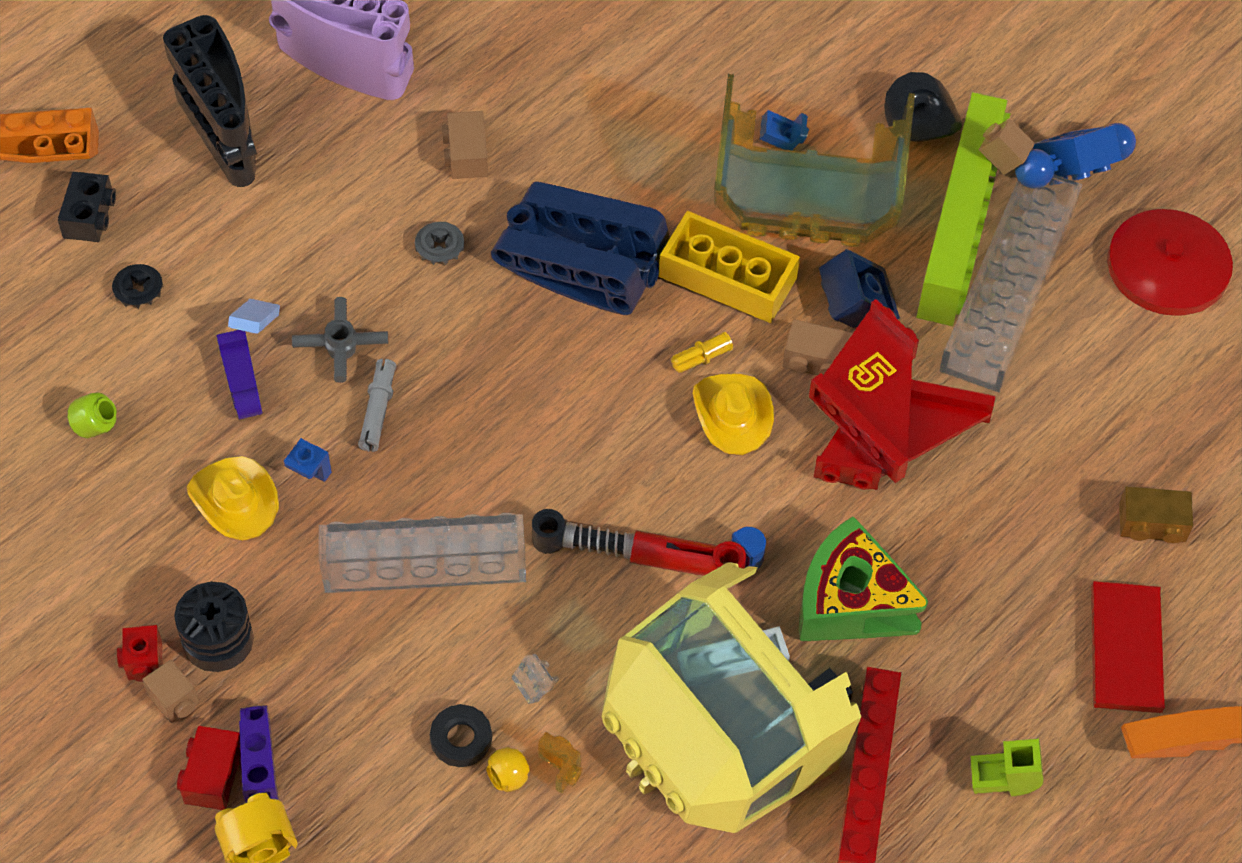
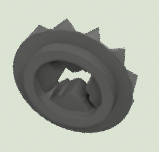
M433 222L421 228L415 238L416 252L420 254L422 260H430L433 265L436 262H443L447 265L449 260H457L459 253L464 251V236L459 228L453 224ZM445 241L444 248L441 246L434 247V242L442 243Z

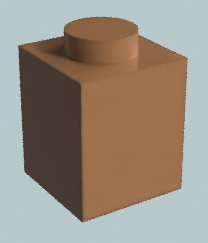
M1009 118L999 125L997 123L992 124L984 132L983 137L985 139L979 151L1005 175L1025 162L1035 143Z
M169 660L142 679L148 696L170 723L178 718L188 716L199 704L195 688L172 660Z

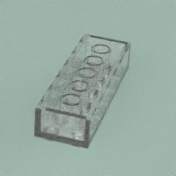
M501 513L497 516L470 514L459 518L435 516L422 520L400 518L396 521L379 522L377 520H366L362 523L345 524L343 522H331L328 525H319V565L325 593L526 582L523 514Z

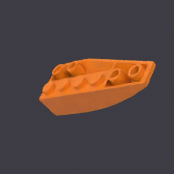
M92 108L0 114V160L40 163L91 159L98 154L99 129Z

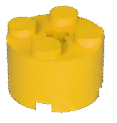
M268 793L255 794L247 800V803L234 809H224L214 817L216 820L215 833L226 863H281L290 856L288 849L291 846L296 849L298 845L283 803L277 799H270Z

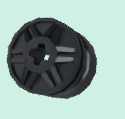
M210 581L194 586L186 591L178 601L174 614L175 623L184 653L193 665L204 671L221 672L232 669L245 660L252 650L254 635L245 599L236 588L226 583Z

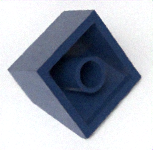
M845 249L819 267L822 278L821 286L826 293L829 303L828 311L835 321L852 328L858 327L870 310L871 302L875 299L884 307L890 308L895 317L900 319L885 268L848 249Z

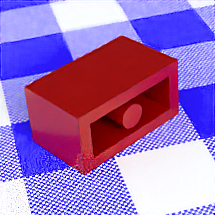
M198 726L195 738L190 737L187 743L186 758L189 759L186 769H181L178 774L177 790L180 791L184 804L224 810L228 805L241 758L240 733Z

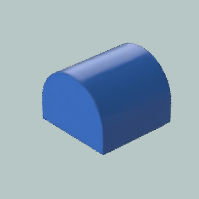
M743 527L732 534V541L740 544L746 552L745 568L753 566L759 569L764 561L766 546L764 534L754 527Z

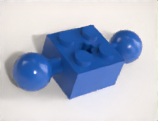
M1112 123L1107 126L1063 133L1035 142L1025 162L1015 168V174L1023 186L1031 189L1042 188L1049 182L1057 183L1068 180L1070 175L1072 180L1084 179L1091 176L1090 171L1100 173L1111 170L1110 164L1128 158L1135 149L1136 137L1132 129L1122 123Z

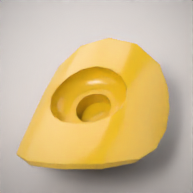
M719 374L703 378L694 385L692 394L702 428L711 444L724 453L744 455L759 449L768 439L774 423V407L771 395L764 383L748 375Z
M244 456L225 458L208 465L194 474L187 485L188 495L212 527L225 537L242 541L259 537L273 524L279 509L278 492L272 478L256 460Z

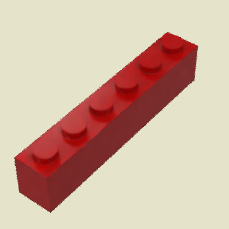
M867 667L859 708L861 719L856 729L837 863L876 862L902 672Z

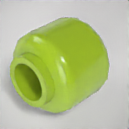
M96 392L75 399L68 408L67 418L70 427L78 436L92 438L107 433L114 427L117 411L111 399L105 394Z

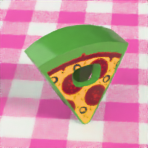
M854 517L849 518L832 531L820 545L812 559L807 572L800 607V641L916 635L921 630V621L915 613L923 612L927 608V598Z

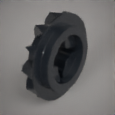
M134 264L123 268L114 277L112 283V290L116 300L121 301L125 307L134 305L138 309L140 305L145 303L151 305L155 297H160L163 287L160 273L155 268L145 264ZM132 281L139 286H143V291L133 289Z

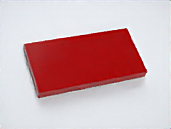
M1093 581L1091 586L1093 708L1163 713L1165 699L1161 587Z

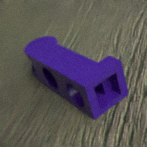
M235 330L216 335L238 419L263 414L246 332Z
M268 706L240 708L242 791L245 802L247 803L251 796L258 793H268L270 799L279 800Z

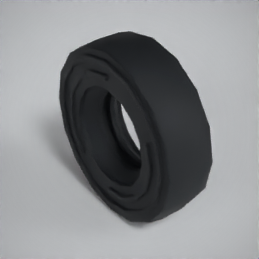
M463 704L449 706L439 712L432 722L429 734L432 750L437 757L444 763L456 767L471 766L482 760L490 749L493 737L490 722L484 713L473 706ZM462 724L472 728L475 736L473 741L467 746L457 747L449 742L448 732L454 726Z

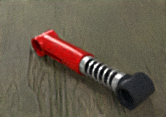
M543 509L537 512L532 519L533 545L539 552L545 554L558 552L563 547L573 549L577 546L580 550L588 548L589 552H592L593 549L597 550L598 554L602 551H605L607 555L615 553L616 557L622 554L624 558H629L630 563L700 576H705L723 566V562L737 563L739 568L742 569L745 568L746 564L744 548L733 541H725L715 545L637 530L635 534L628 533L627 535L625 532L624 535L618 534V531L610 533L609 529L606 532L600 531V527L597 530L591 529V526L582 528V524L578 527L577 523H569L567 519L563 518L562 514L553 509ZM546 529L554 530L552 533H544L542 531Z

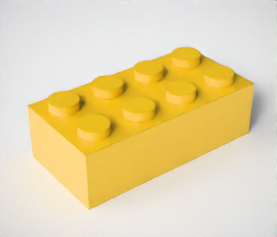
M687 210L660 254L659 277L768 323H772L797 279L800 256Z

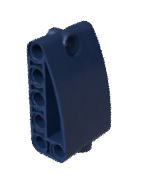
M535 181L528 188L520 204L511 207L507 212L506 216L509 226L507 229H504L493 247L491 257L496 263L511 272L557 294L613 313L631 315L646 287L652 288L657 281L660 254L669 241L670 236L665 217L656 209Z

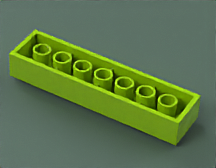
M972 92L923 283L916 316L918 319L953 326L955 316H962L984 225L982 224L985 222L995 178L992 177H996L997 168L979 151V148L985 139L983 137L984 132L992 124L997 123L999 125L1010 118L1011 113L1005 112L1008 100Z

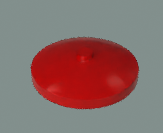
M1173 209L1148 210L1127 219L1114 233L1107 255L1110 276L1120 292L1136 305L1163 315H1189L1209 308L1226 291L1233 271L1231 251L1222 235L1203 219L1190 213Z

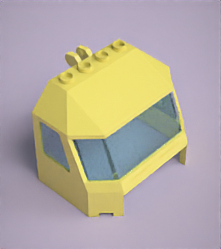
M728 562L690 583L625 636L619 638L608 676L601 717L606 729L618 737L623 744L626 754L632 759L626 767V773L629 777L633 778L644 771L645 777L639 784V789L644 795L658 788L665 797L669 809L673 813L679 814L685 823L736 833L837 771L861 719L857 703H850L846 688L851 685L847 671L818 689L812 690L728 590L733 585L755 574L757 567L748 566L742 569L739 568L737 563Z

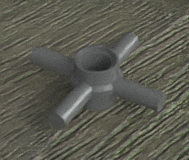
M344 297L334 299V320L326 325L324 334L292 335L293 348L325 346L329 355L334 358V381L338 383H343L347 380V359L353 356L357 345L389 343L388 331L356 332L353 329L352 324L347 321V299Z

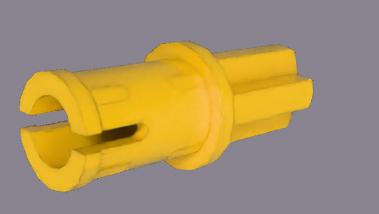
M722 332L720 335L704 342L697 341L695 346L673 355L671 358L672 366L678 373H682L701 363L707 365L710 363V359L732 351L733 343L726 332Z

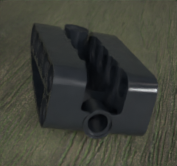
M201 15L168 29L163 35L166 55L175 71L172 82L176 99L229 182L237 187H245L255 180L256 148L240 68L234 51L217 20L209 15Z

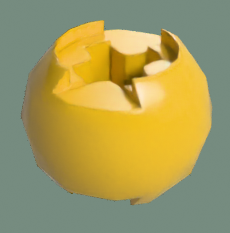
M510 747L496 750L488 759V766L486 768L487 775L494 787L505 792L520 789L528 780V773L530 771L523 754L518 749Z

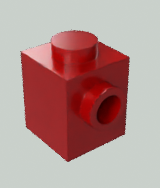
M157 625L122 628V647L117 648V663L119 668H124L128 680L143 682V678L163 665L162 638Z

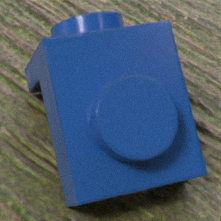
M767 110L762 116L759 139L791 152L799 143L802 144L808 136V115L801 113L792 121Z
M300 438L284 459V466L308 479L314 476L325 482L332 473L329 453Z

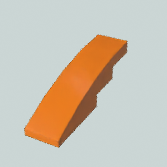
M1242 706L1194 710L1125 723L1121 726V730L1131 758L1188 757L1194 751L1224 750L1230 744L1242 743Z

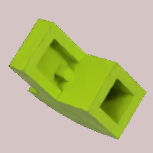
M1039 739L1003 741L1004 753L971 756L974 794L1010 791L1011 797L1020 796L1039 789L1043 784Z

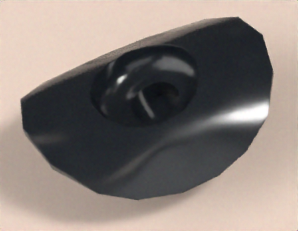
M909 72L897 78L886 92L884 109L888 126L896 137L904 141L923 142L951 136L962 128V121L949 92L941 81L928 73Z

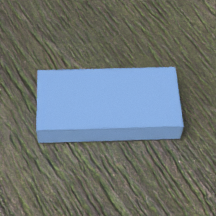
M249 299L229 316L228 327L258 334L279 316L280 305Z

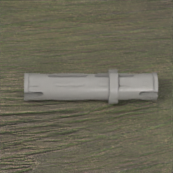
M383 359L377 360L373 382L369 384L367 390L369 400L358 447L368 452L370 451V445H372V452L379 449L388 400L392 398L394 392L391 386L397 366L395 362L389 359H385L384 366H382Z

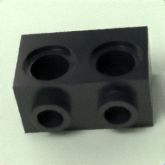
M72 172L58 216V224L64 239L90 242L100 241L102 231H106L108 228L110 206L113 207L116 201V190L111 186L109 175Z

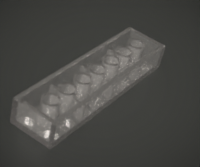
M1054 175L1046 186L1031 189L1023 186L1017 180L946 344L940 372L998 393L1000 392L1077 206L1083 184Z

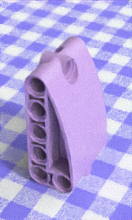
M271 0L273 11L269 17V23L276 29L279 48L292 59L330 81L367 95L386 100H395L403 95L414 70L412 48L405 42L410 30L408 5L404 1Z

